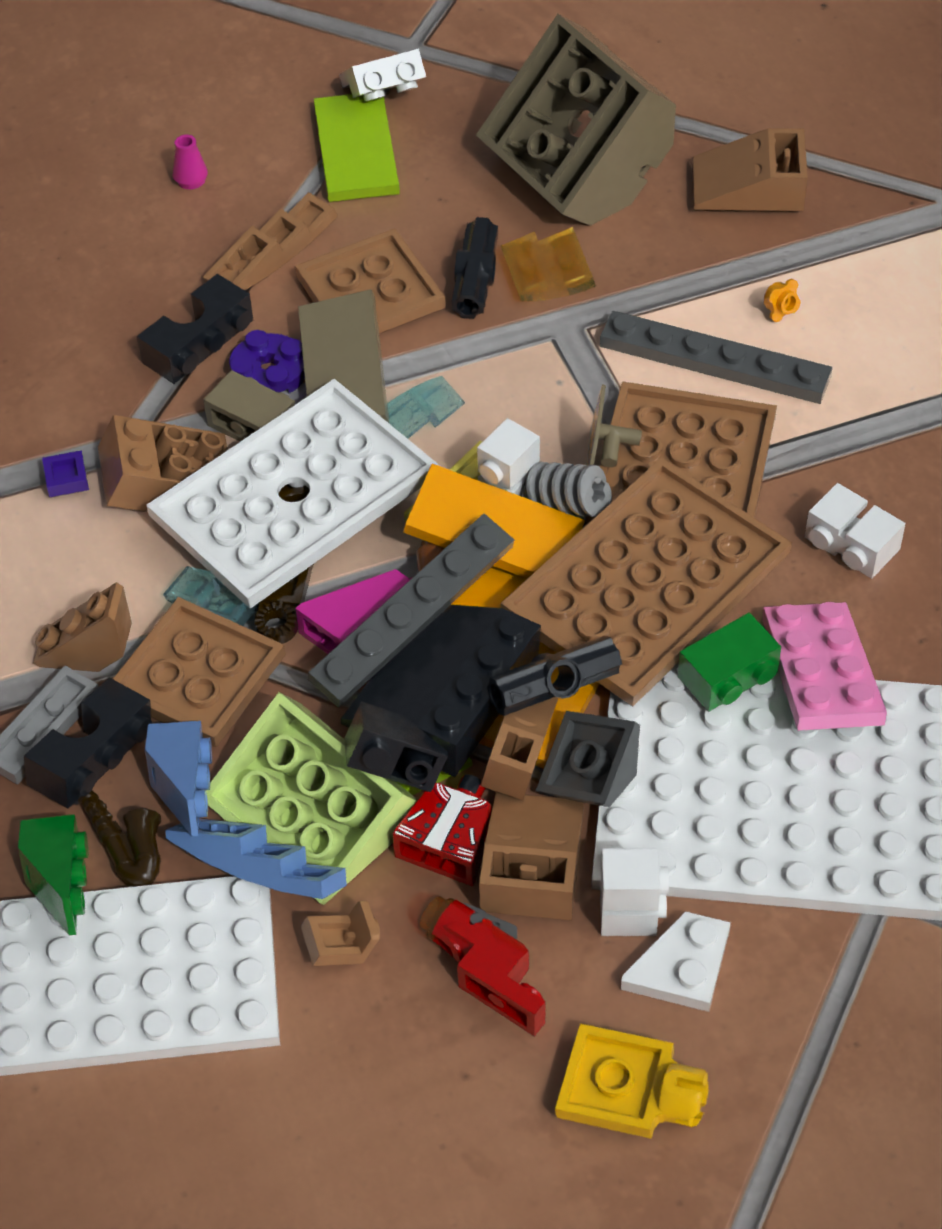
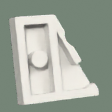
M685 912L623 974L621 990L709 1012L731 923Z

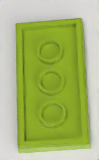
M352 94L314 98L328 201L334 202L400 194L384 97L365 102L364 96L353 98Z

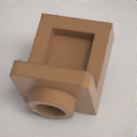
M358 901L349 915L307 916L301 926L313 966L363 964L380 938L379 923L373 917L368 901Z

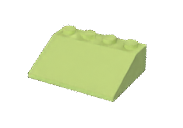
M278 692L210 782V790H206L208 806L225 821L266 825L267 843L305 846L307 864L345 868L347 884L393 844L395 828L418 801L396 781L348 767L346 765L345 739L304 705ZM338 890V891L334 892L333 894H331V895L325 897L324 899H318V898H315V899H316L320 904L325 905V904H326L332 897H334L340 890Z

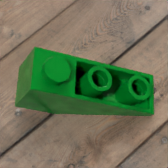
M75 814L21 820L18 851L25 884L69 936L76 935L77 916L85 915V898L82 886H87V872L84 859L88 858L89 849L86 831L78 832Z

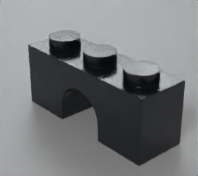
M218 273L191 294L195 316L194 322L177 323L163 315L137 336L142 364L173 384L177 383L186 374L193 372L201 362L211 354L219 351L227 341L240 331L245 330L253 321L250 293Z
M110 677L81 703L83 731L88 736L71 738L52 729L24 755L27 786L67 809L81 796L88 795L95 786V783L109 769L116 768L124 755L137 742H143L147 737L148 724H152L150 699Z

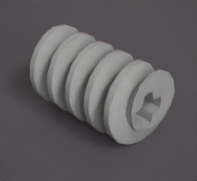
M539 461L530 469L522 489V497L570 515L596 517L612 501L611 488L609 483L606 482L604 471L596 465L586 466L583 464L574 465L556 462L549 464L548 462Z

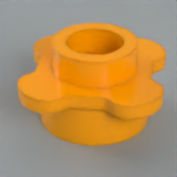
M788 279L786 283L775 282L767 289L764 295V305L771 311V320L779 322L784 315L795 313L799 309L801 301L796 291L798 288L796 280Z

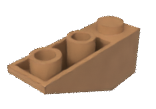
M559 697L548 699L504 716L481 783L482 787L520 800L524 799Z

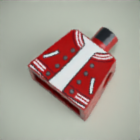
M465 774L461 777L456 789L435 783L431 792L425 791L393 832L395 857L473 887L482 861L491 818V804L481 799L486 789L481 786L482 780L476 776Z

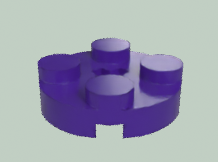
M253 330L245 336V341L235 347L229 359L230 371L233 370L245 377H251L261 385L276 392H283L288 389V393H291L299 388L305 379L301 341L282 334ZM266 363H273V364H275V365H270L267 369H262V366H261V365L266 364Z

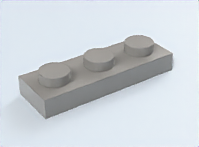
M64 666L0 734V775L18 785L26 776L24 755L52 729L64 735L82 715L81 703L99 685L71 668Z

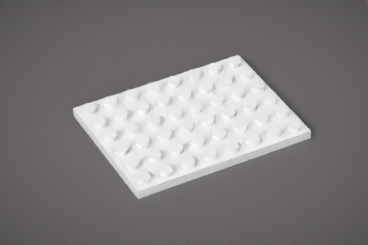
M678 664L633 707L610 691L608 717L635 721L640 725L637 775L610 807L599 806L592 889L600 890L602 848H659V865L668 866L669 894L666 896L942 921V685L875 680L887 711L885 725L800 731L797 730L779 672L769 682L763 685L756 684L744 691L733 703L729 705L722 704L710 712L705 709L677 677Z

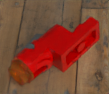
M441 896L434 898L421 917L420 927L426 931L427 938L440 945L458 962V987L535 1037L546 1023V1001L533 986L527 983L519 984L529 970V950L522 942L517 940V927L487 914L484 910L467 903H461L453 898L447 900Z

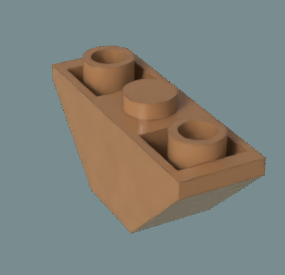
M116 582L102 592L94 593L88 601L77 608L69 609L63 617L54 623L46 624L36 637L35 644L38 648L33 664L43 668L62 669L64 666H67L72 670L99 672L122 658L132 624L124 587Z

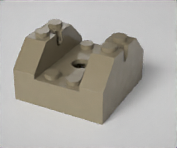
M557 14L476 135L561 214L591 226L631 205L647 183L644 175L649 168L657 169L674 144L676 104L617 57L586 28ZM583 111H589L588 116L592 120L581 136L576 137L574 134L582 124L578 118Z

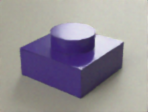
M82 450L42 458L49 497L89 490Z

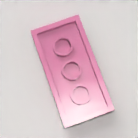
M825 602L808 605L786 604L763 608L762 621L764 628L782 646L778 671L798 731L885 725L887 711L846 602Z

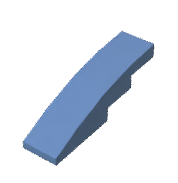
M200 819L199 836H191L181 823L165 830L167 840L201 861L240 879L280 892L324 899L347 886L345 868L307 864L305 846L267 843L266 825Z

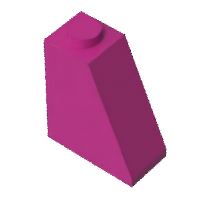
M394 569L301 603L296 607L299 634L329 654L409 582L412 577L408 578Z

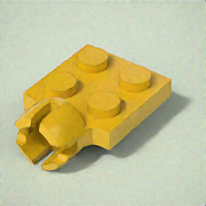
M580 1024L555 1107L556 1118L652 1139L653 1131L659 1123L670 1122L695 1127L699 1125L704 1112H700V1109L707 1102L709 1090L708 1073L704 1069L678 1064L674 1061V1043Z

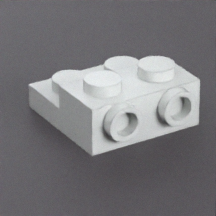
M419 49L353 66L339 74L342 88L350 86L353 98L364 96V100L367 102L384 97L385 89L396 87L397 92L400 93L417 88L416 81L426 77Z

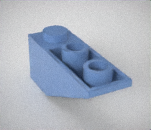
M201 721L148 724L145 753L150 786L191 836H199L200 817H208L206 790H210L211 738H203Z

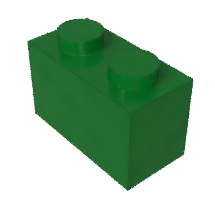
M748 612L681 650L679 653L677 677L705 709L710 712L722 704L729 705L733 703L744 691L756 684L763 685L769 682L778 672L782 646Z

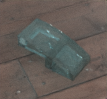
M439 376L407 390L387 403L388 423L409 439L429 421L436 428L464 405L465 402L442 376Z
M186 566L163 594L166 600L172 604L180 597L244 626L259 606L258 603L250 609L210 571Z

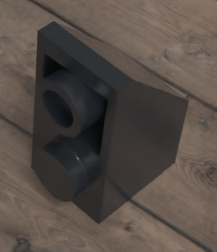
M364 702L360 703L345 736L346 765L348 767L428 792L432 791L448 758L447 750L404 715Z

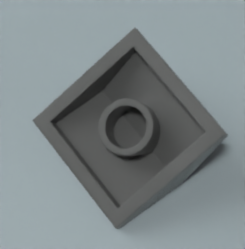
M566 711L536 792L542 795L610 807L637 775L640 725L635 721Z

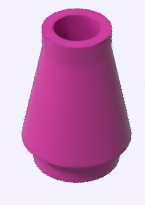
M188 134L178 136L174 142L173 178L184 189L199 188L205 182L208 169L197 147L196 139Z

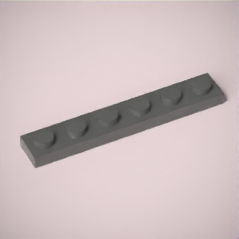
M613 310L600 335V347L818 404L822 402L832 375V366Z
M482 514L308 672V680L339 708L512 549L515 539L486 514Z

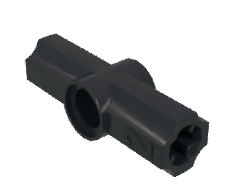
M476 217L473 222L467 223L463 247L457 250L452 310L460 314L461 318L475 319L478 314L484 313L488 287L493 286L498 226L493 224L489 218Z
M602 636L556 654L540 653L528 664L490 677L489 685L487 686L490 701L495 706L497 713L505 716L554 697L569 698L576 694L580 687L618 674L620 665H622L620 652L614 645L611 637ZM558 667V677L554 683H551L552 672Z

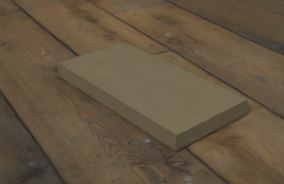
M372 289L298 306L306 395L309 396L331 380L336 379L385 421L389 422L376 302Z

